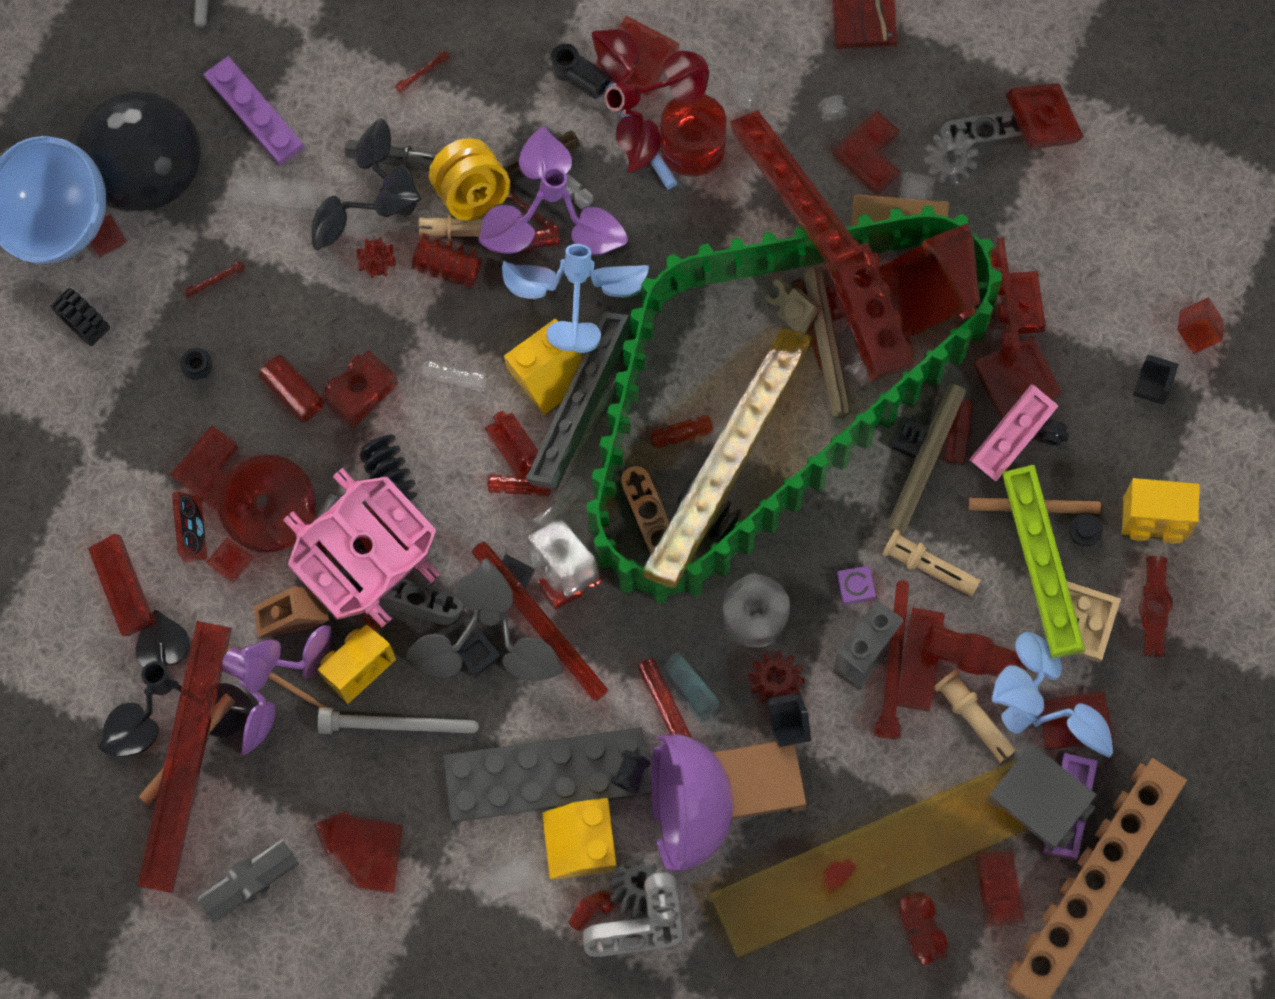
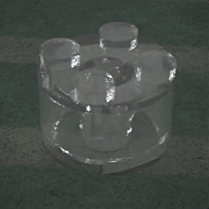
M751 573L737 580L728 589L723 602V622L729 636L738 644L748 648L768 646L779 640L787 628L790 600L784 588L774 579ZM758 607L762 609V615L760 613H756L754 616L750 615L751 608L754 610Z

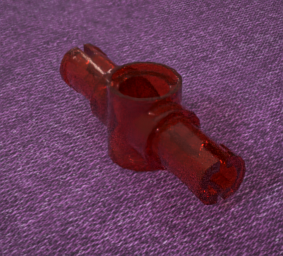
M1150 556L1146 558V585L1143 586V598L1138 609L1139 615L1142 618V627L1145 628L1143 655L1151 657L1154 653V657H1164L1165 628L1168 627L1169 613L1173 607V599L1169 593V587L1166 586L1168 558L1160 556L1157 561V556ZM1158 601L1163 607V612H1153L1148 607V602Z

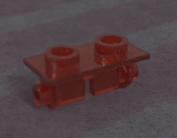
M500 411L493 416L495 422L485 427V430L517 478L521 479L528 475L539 451L512 412L505 414L504 411Z
M914 892L912 893L914 901L911 896L898 900L900 907L897 909L905 930L909 931L918 927L919 933L908 937L915 959L920 960L921 966L934 962L932 955H934L935 959L948 958L945 950L948 949V941L944 932L937 928L934 916L937 913L932 899L926 897L925 893Z

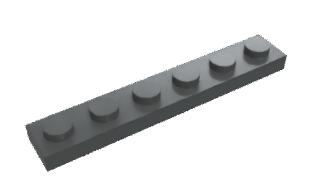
M603 313L597 326L601 332L600 343L594 350L585 352L526 477V480L533 486L558 489L620 356L624 342L627 341L631 332V317L629 315Z

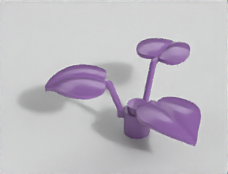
M543 126L528 139L519 157V168L522 174L531 181L541 180L539 192H537L534 202L524 217H522L521 212L517 208L510 205H499L489 210L482 221L479 241L486 248L498 253L509 254L524 250L532 243L535 236L533 227L527 221L531 219L541 200L545 199L548 202H555L561 198L565 200L572 222L577 224L571 233L573 243L588 246L591 249V255H603L621 248L627 244L628 238L621 224L610 213L601 208L587 207L581 212L580 219L576 216L570 199V191L565 189L567 174L572 165L571 155L566 147Z
M321 626L311 634L304 647L303 660L299 662L279 660L281 644L274 639L258 642L242 650L235 647L228 650L222 661V671L238 678V685L245 687L258 701V706H255L250 711L245 724L242 755L248 754L259 746L273 726L276 712L275 704L270 701L266 703V699L258 692L267 682L272 671L271 669L275 665L303 669L304 678L310 679L319 673L317 669L321 666L320 661L331 650V626Z

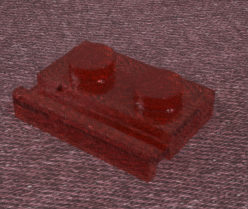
M1105 691L1043 700L1044 709L1040 717L1064 709L1074 711V707L1080 703L1094 708L1105 719L1110 729L1112 741L1114 739L1108 706L1105 700ZM1064 716L1041 724L1046 751L1085 745L1069 729L1067 725L1069 717Z

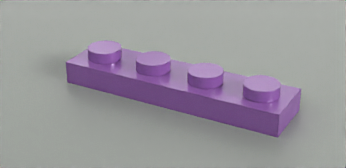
M229 56L204 73V77L279 166L304 148L300 139Z

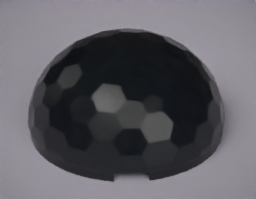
M128 92L103 101L89 113L79 130L76 140V146L89 155L102 175L106 189V205L126 212L150 211L175 200L192 182L200 162L199 136L188 115L172 101L149 92Z

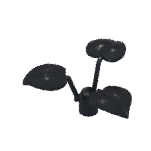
M380 118L365 131L357 144L355 152L356 163L361 169L367 170L372 166V169L384 179L383 187L379 190L380 193L375 204L348 201L341 203L340 198L337 196H331L323 201L314 215L311 228L312 243L317 251L333 244L342 235L347 222L345 211L347 208L376 210L377 214L383 217H389L397 213L409 216L415 210L417 202L421 200L408 168L396 166L386 174L379 167V162L387 158L391 148V133L385 119Z
M154 610L145 622L136 645V658L143 667L141 678L147 686L144 690L146 695V711L136 703H124L113 709L104 724L99 749L108 755L128 757L144 752L155 742L159 733V727L154 720L149 718L153 713V694L166 695L172 689H176L196 704L203 706L198 716L199 723H201L225 693H227L236 702L209 733V735L214 737H226L242 729L254 706L246 693L232 684L220 683L211 686L205 701L175 681L167 665L178 664L185 658L189 651L190 639L181 625L167 618L158 610Z

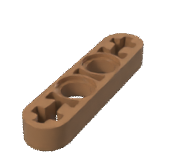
M629 467L621 477L622 490L656 570L667 569V561L663 555L670 553V558L675 566H686L687 563L648 472L642 467ZM636 475L637 479H644L641 482L644 496L638 498L635 486L627 485L631 482L630 477ZM650 503L657 508L655 517L644 519L640 516L638 511L643 504ZM662 532L667 534L670 539L668 545L664 548L653 546L651 537L655 533Z

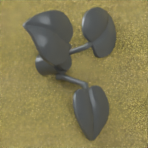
M487 558L483 559L476 568L467 573L458 584L457 595L464 605L476 611L457 643L451 645L446 636L430 634L415 641L406 654V661L425 674L443 678L453 676L460 670L463 662L461 655L456 651L462 647L478 620L489 626L501 622L505 646L510 651L504 656L503 665L510 674L521 680L540 681L553 678L563 670L556 652L541 639L522 638L515 643V646L512 644L508 627L509 615L504 612L513 603V592L501 572Z

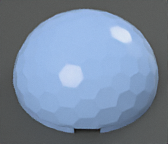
M38 136L25 139L13 145L0 157V246L20 260L37 264L58 263L75 256L85 249L99 231L106 212V189L97 165L85 151L65 139Z

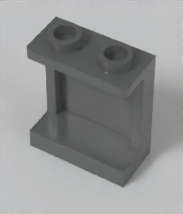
M876 600L837 652L833 671L861 690L899 640L900 636L896 634V631L902 625L903 618Z
M1031 743L992 791L986 802L996 810L1001 807L1048 845L1046 849L1052 852L1057 845L1063 849L1075 833L1070 828L1077 819L1084 823L1096 807L1091 802L1097 794Z

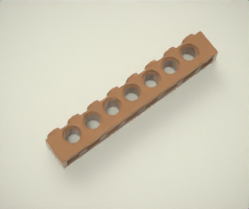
M1154 758L1146 766L1142 763L1139 764L1130 778L1135 783L1129 794L1122 791L1112 807L1117 810L1112 821L1105 818L1095 833V836L1100 840L1094 849L1087 846L1079 858L1077 864L1082 867L1076 877L1069 875L1060 888L1059 892L1064 895L1058 906L1051 903L1041 920L1046 923L1040 934L1033 931L1024 945L1023 949L1028 952L1022 963L1015 960L1005 975V978L1010 981L1005 989L1020 999L1051 998L1187 782V779ZM1139 792H1150L1155 799L1154 805L1148 806L1143 804L1139 799ZM1125 818L1132 819L1137 825V832L1133 834L1125 832L1121 827V820ZM1106 846L1116 848L1120 855L1119 861L1111 862L1107 860L1103 854V848ZM1086 875H1097L1101 879L1102 888L1100 890L1090 889L1085 882ZM1071 902L1080 904L1084 909V917L1076 919L1070 916L1067 910L1068 904ZM1051 931H1060L1065 935L1066 945L1064 947H1056L1050 942L1049 934ZM1032 960H1043L1048 966V974L1046 976L1036 975L1031 969Z

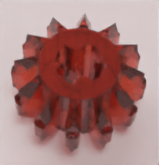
M776 651L775 659L771 660L768 653H763L762 659L764 664L759 661L752 663V667L756 672L748 674V680L755 683L750 687L751 694H756L762 691L758 698L759 703L763 704L768 697L774 698L800 692L797 687L804 686L805 679L797 676L803 670L801 665L791 667L794 662V656L789 655L783 661L781 660L782 652ZM775 673L777 677H782V684L777 685L775 681L769 682L771 674Z

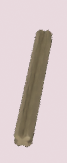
M810 267L804 272L808 296L821 307L813 322L831 413L834 418H843L849 415L851 411L823 270L821 267Z
M949 384L887 524V528L892 532L897 529L900 531V534H904L965 396L966 390L959 385Z

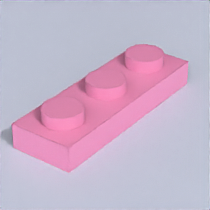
M1031 384L969 460L991 479L997 481L1001 477L1002 472L1006 471L1057 409L1058 405Z

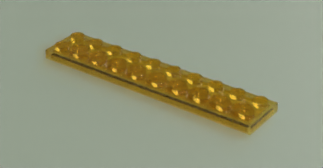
M1018 759L711 893L710 899L737 959L1027 831L1028 829L1001 807L996 810L986 802L989 795Z

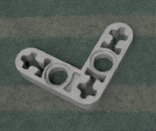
M656 873L645 880L649 917L596 924L586 928L583 932L585 952L593 957H603L667 948L678 944L682 940L683 935L674 876L669 873ZM658 890H665V894L658 895ZM661 909H671L665 912H657ZM669 926V930L663 931V927ZM634 934H638V935H639V936H636L635 938L626 937V936L634 935Z

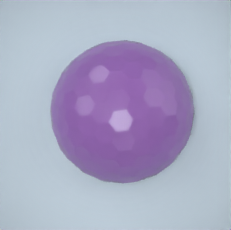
M666 734L657 737V740H662L660 747L653 748L651 763L653 821L660 820L662 839H657L656 842L665 869L669 872H682L699 866L717 852L726 838L731 825L733 796L728 774L720 760L708 747L686 736Z

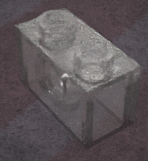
M560 518L527 537L530 549L527 552L529 561L535 569L541 568L550 587L553 590L558 588L566 599L599 580L596 559Z

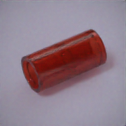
M278 355L272 358L259 372V378L300 422L309 421L323 408L325 400L284 356Z

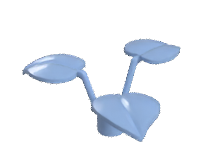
M573 244L566 248L565 259L560 261V268L557 274L551 269L541 266L514 265L505 261L502 265V276L506 287L514 295L522 298L537 299L545 296L547 290H555L563 273L567 276L568 281L574 283L572 323L567 321L553 323L548 327L546 336L552 346L564 351L573 350L579 353L594 350L601 340V332L595 324L578 323L580 283L585 282L586 278L590 275L593 285L595 287H602V291L606 295L632 297L641 291V284L647 278L649 272V265L614 266L594 270V261L591 260V249L582 244Z
M1029 631L1022 633L1016 639L1017 655L1028 669L1037 672V677L1033 682L1026 671L1014 665L1007 666L998 676L992 702L1009 706L1002 713V721L1006 728L1015 734H1019L1032 723L1038 727L1044 722L1067 716L1069 717L1067 725L1076 738L1100 754L1111 757L1113 746L1110 729L1103 716L1094 708L1080 703L1074 707V711L1064 709L1040 717L1044 709V701L1037 687L1044 679V675L1051 680L1058 679L1062 672V663L1060 658L1051 659L1048 644L1044 638Z

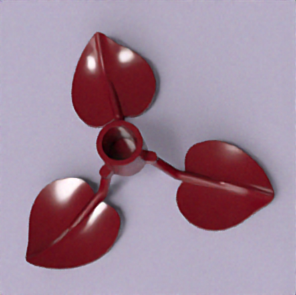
M625 29L596 30L591 33L597 57L604 72L611 76L610 79L616 81L605 91L604 101L611 111H621L622 115L629 114V116L623 117L616 127V142L627 154L629 161L627 172H634L644 168L655 158L660 149L661 136L659 128L654 121L643 120L642 113L631 108L638 105L642 93L669 85L672 96L678 102L683 104L697 102L703 97L709 79L708 64L701 55L688 50L675 52L664 62V72L668 80L638 88L632 83H626L634 75L635 70L632 66L637 64L640 57L636 38Z

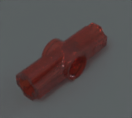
M932 625L925 636L923 644L924 654L957 664V668L966 673L975 675L988 674L998 678L1000 673L1010 665L1017 666L1024 671L1026 670V666L1019 659L1016 651L994 645L993 640L986 636L974 633L964 635L936 625Z

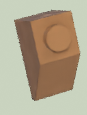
M291 587L253 606L258 638L310 630L329 621L328 609L309 588Z

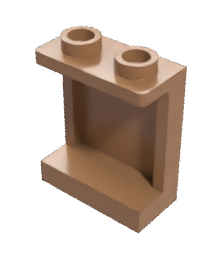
M777 742L714 752L728 774L733 796L732 820L791 810L792 812L805 810L806 801L795 744L779 747Z

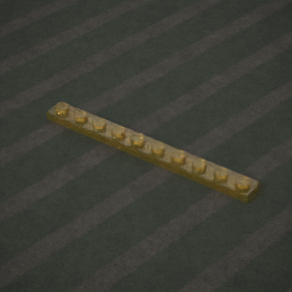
M783 327L781 328L643 570L644 578L675 589L812 345V337Z

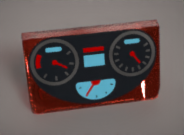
M179 491L173 492L172 501L178 554L184 562L205 560L208 556L202 499L198 496Z

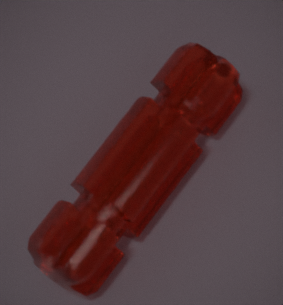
M709 415L697 417V420L694 422L690 419L669 425L665 430L663 428L652 430L650 432L652 445L657 449L667 446L666 443L668 442L675 444L696 438V434L701 436L713 432L711 418Z
M490 475L487 481V489L490 493L505 491V494L532 495V493H536L538 496H548L551 493L550 488L533 486L526 480V477L506 476V478H503L502 475Z

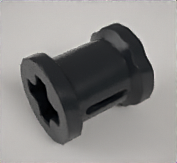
M624 750L622 753L624 759L617 775L611 777L610 782L625 791L638 794L640 788L637 785L645 768L650 767L651 761L635 752Z

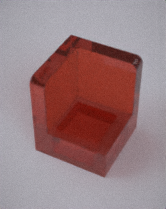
M1208 297L1180 311L1177 330L1192 353L1195 354L1222 341L1224 320Z

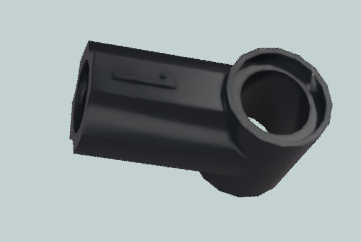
M562 43L553 49L551 53L552 70L558 79L570 82L595 100L603 95L606 91L605 88L611 81L609 74L579 55L574 45ZM563 60L572 61V63L567 66L559 64Z

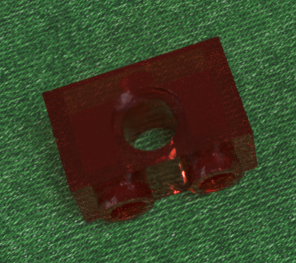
M369 350L362 356L360 354L355 356L348 364V370L340 377L333 378L326 385L325 392L323 393L326 404L353 429L399 385L396 374ZM356 383L366 384L365 389L361 392L351 391L352 386Z
M1013 850L978 854L975 859L985 927L1019 924L1024 916Z

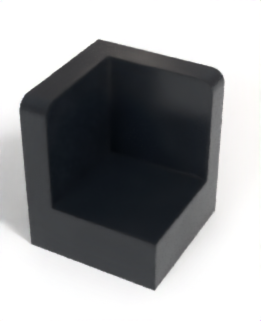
M1147 355L1133 395L1164 405L1170 394L1179 364Z
M800 692L767 699L771 729L779 747L812 741L808 711Z

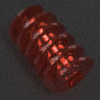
M424 233L415 248L411 268L413 270L417 266L418 272L422 274L429 270L431 277H437L441 273L444 281H449L453 277V281L457 285L462 284L465 280L466 287L473 288L482 267V257L480 259L477 258L476 248L474 247L466 255L464 244H460L457 250L453 251L451 240H448L443 248L438 236L430 244L429 234Z

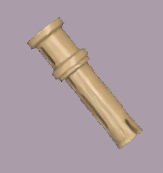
M895 529L882 553L883 556L887 557L890 555L907 564V569L915 571L917 568L972 598L981 579H977L927 552L925 544L921 542L916 544L901 536L900 531ZM896 546H899L910 553H907ZM935 566L938 567V568H940V569H942V570H944V571H946V572H948L949 574H951V575H953V576L959 578L961 581H959V580H957V579H955V578L949 576L948 574H946V573H944V572H942V571L936 569Z
M956 669L937 683L934 689L936 692L941 691L953 706L952 712L957 715L961 714L1001 764L1010 755H1013L1017 749L1011 745L977 703L978 695L975 691L971 692L959 678L960 673Z

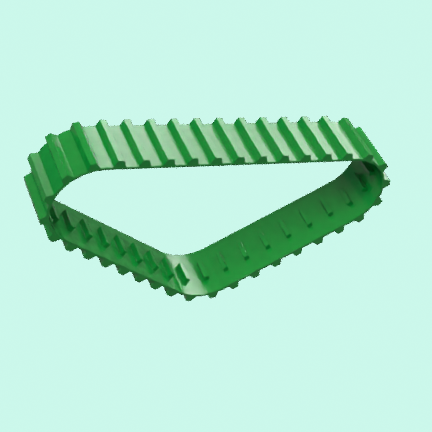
M924 205L921 213L918 215L905 216L897 208L891 210L890 218L887 220L873 222L868 214L859 215L858 225L841 228L836 220L827 221L826 231L809 234L804 226L795 228L794 237L777 240L772 232H767L763 234L762 243L746 246L741 238H735L731 241L730 249L714 252L709 244H702L699 247L698 255L689 256L684 259H680L675 254L666 257L667 268L656 279L645 278L641 284L642 308L632 309V340L624 342V372H618L615 379L617 404L609 405L607 412L610 436L601 437L600 453L602 468L594 469L592 474L594 500L587 502L589 532L596 536L593 541L596 562L599 568H611L615 575L619 577L620 590L624 593L629 594L635 589L646 593H653L656 603L664 604L669 594L681 593L686 590L694 597L701 594L702 582L713 573L723 577L730 572V558L739 551L749 555L754 550L755 536L761 530L770 534L777 530L779 514L784 509L796 513L801 508L803 492L809 487L820 491L825 486L827 471L832 466L840 470L846 468L849 464L852 448L857 445L867 449L872 444L874 429L879 424L890 428L895 424L898 407L901 404L910 407L915 406L918 403L921 388L925 383L936 387L942 380L944 368L948 362L959 366L964 362L969 342L971 340L982 342L987 333L1002 281V273L992 269L990 258L994 244L990 238L979 239L974 232L967 228L968 217L963 214L955 219H950L946 216L936 215L933 206ZM912 247L939 249L953 255L968 268L969 273L974 276L977 282L976 300H981V306L978 309L973 307L968 320L957 330L953 328L944 342L932 351L930 349L925 354V358L910 372L906 370L897 384L887 393L882 392L878 396V400L862 415L858 413L854 418V422L839 436L835 434L831 438L830 444L815 457L810 456L807 459L806 465L791 479L787 477L783 481L782 487L767 500L763 498L759 502V507L744 521L741 522L739 520L734 525V530L718 544L714 542L710 546V551L694 563L690 562L678 569H648L637 565L633 560L628 561L617 552L614 539L608 540L602 528L609 527V512L606 511L608 498H615L616 485L613 482L616 465L622 466L624 461L623 450L620 449L624 433L630 434L631 418L628 415L631 402H638L639 390L638 386H636L639 370L645 371L646 354H643L646 339L653 340L654 328L652 320L657 312L660 313L662 311L663 304L674 295L693 287Z

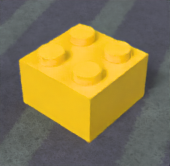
M1133 478L1123 497L1122 534L1130 535V539L1136 541H1147L1150 537L1163 538L1165 543L1178 544L1182 543L1183 540H1188L1198 523L1200 484Z

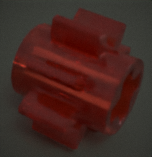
M382 237L371 241L365 239L364 249H357V258L360 260L359 271L366 270L370 274V278L382 274L386 277L388 266L394 267L396 265V257L393 256V244L387 246L382 241Z

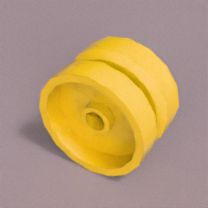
M473 138L457 140L445 146L435 156L430 165V183L437 195L442 199L449 213L457 219L465 221L482 219L489 210L502 205L509 193L510 179L506 170L497 161L490 147L481 140Z

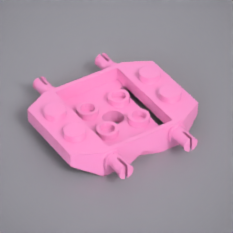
M342 468L333 478L345 489L346 494L327 512L310 525H305L294 511L284 518L283 521L295 532L297 537L288 567L337 620L366 612L383 628L392 619L379 606V600L414 568L419 570L430 584L441 576L429 563V557L427 556L436 529L388 477L357 480L355 482ZM363 502H364V503L367 505V507L378 517V519L389 529V531L401 542V544L407 549V551H405V550L402 548V546L390 535V533H389V532L379 523V521L368 511V509L362 504ZM365 537L369 539L372 543V550L367 554L357 553L353 548V542L357 538ZM318 541L363 588L360 593L315 545Z

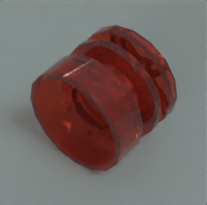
M704 94L700 100L692 104H683L674 98L667 103L662 112L660 151L664 162L673 171L683 176L697 177L708 174L720 165L725 156L727 116L724 108L715 98Z

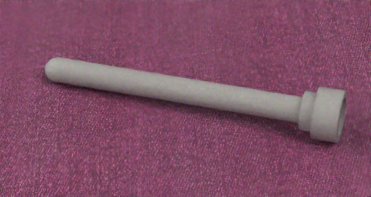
M319 707L318 734H332L333 731H339V728L476 733L479 729V724L475 720L342 715L340 711H334L333 707Z

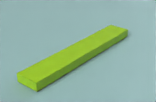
M1035 465L1002 472V477L1051 659L1082 653L1085 651Z

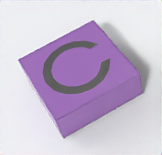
M869 565L837 571L843 605L876 599Z

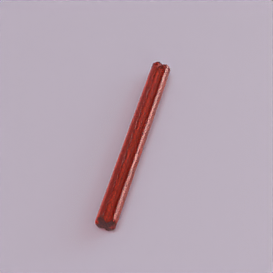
M484 541L475 546L472 550L475 558L479 563L487 558L501 572L513 592V604L542 639L553 648L561 662L590 697L598 701L608 692L607 687L491 547Z

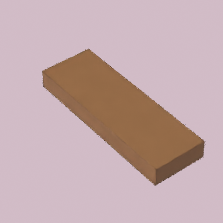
M853 194L851 226L858 225L859 215L868 214L873 222L889 219L891 210L897 208L905 216L918 215L921 213L924 205L933 206L936 215L948 217L949 202Z

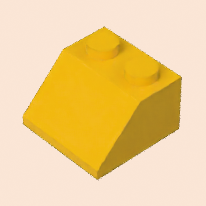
M556 319L504 355L506 369L544 416L562 403L583 358V355L579 352H574L573 350L564 351L552 346L548 342L546 336L547 329L553 323L558 322Z
M367 624L361 630L359 628L354 629L345 638L344 642L346 644L337 652L333 650L326 654L320 661L321 666L317 669L320 676L347 704L396 660L390 644Z
M608 798L573 802L542 813L550 880L615 871L617 866Z

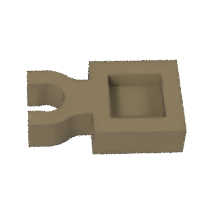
M776 279L773 284L779 288V296L766 294L764 299L770 304L781 307L776 315L797 333L805 334L821 307L800 289L793 288L791 290L789 284L784 280Z

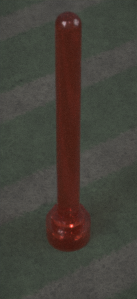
M905 580L898 581L895 589L893 612L903 618V623L890 639L883 715L879 716V721L875 722L874 736L878 738L900 739L902 725L898 724L899 718L896 717L909 593V584Z

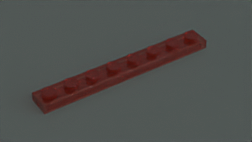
M759 110L731 120V130L833 272L864 261L863 250Z
M201 621L196 622L137 886L168 893L174 892L223 672L222 661L227 653L232 628Z

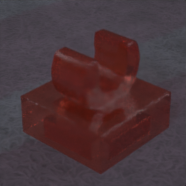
M227 537L208 559L207 564L234 584L254 558Z

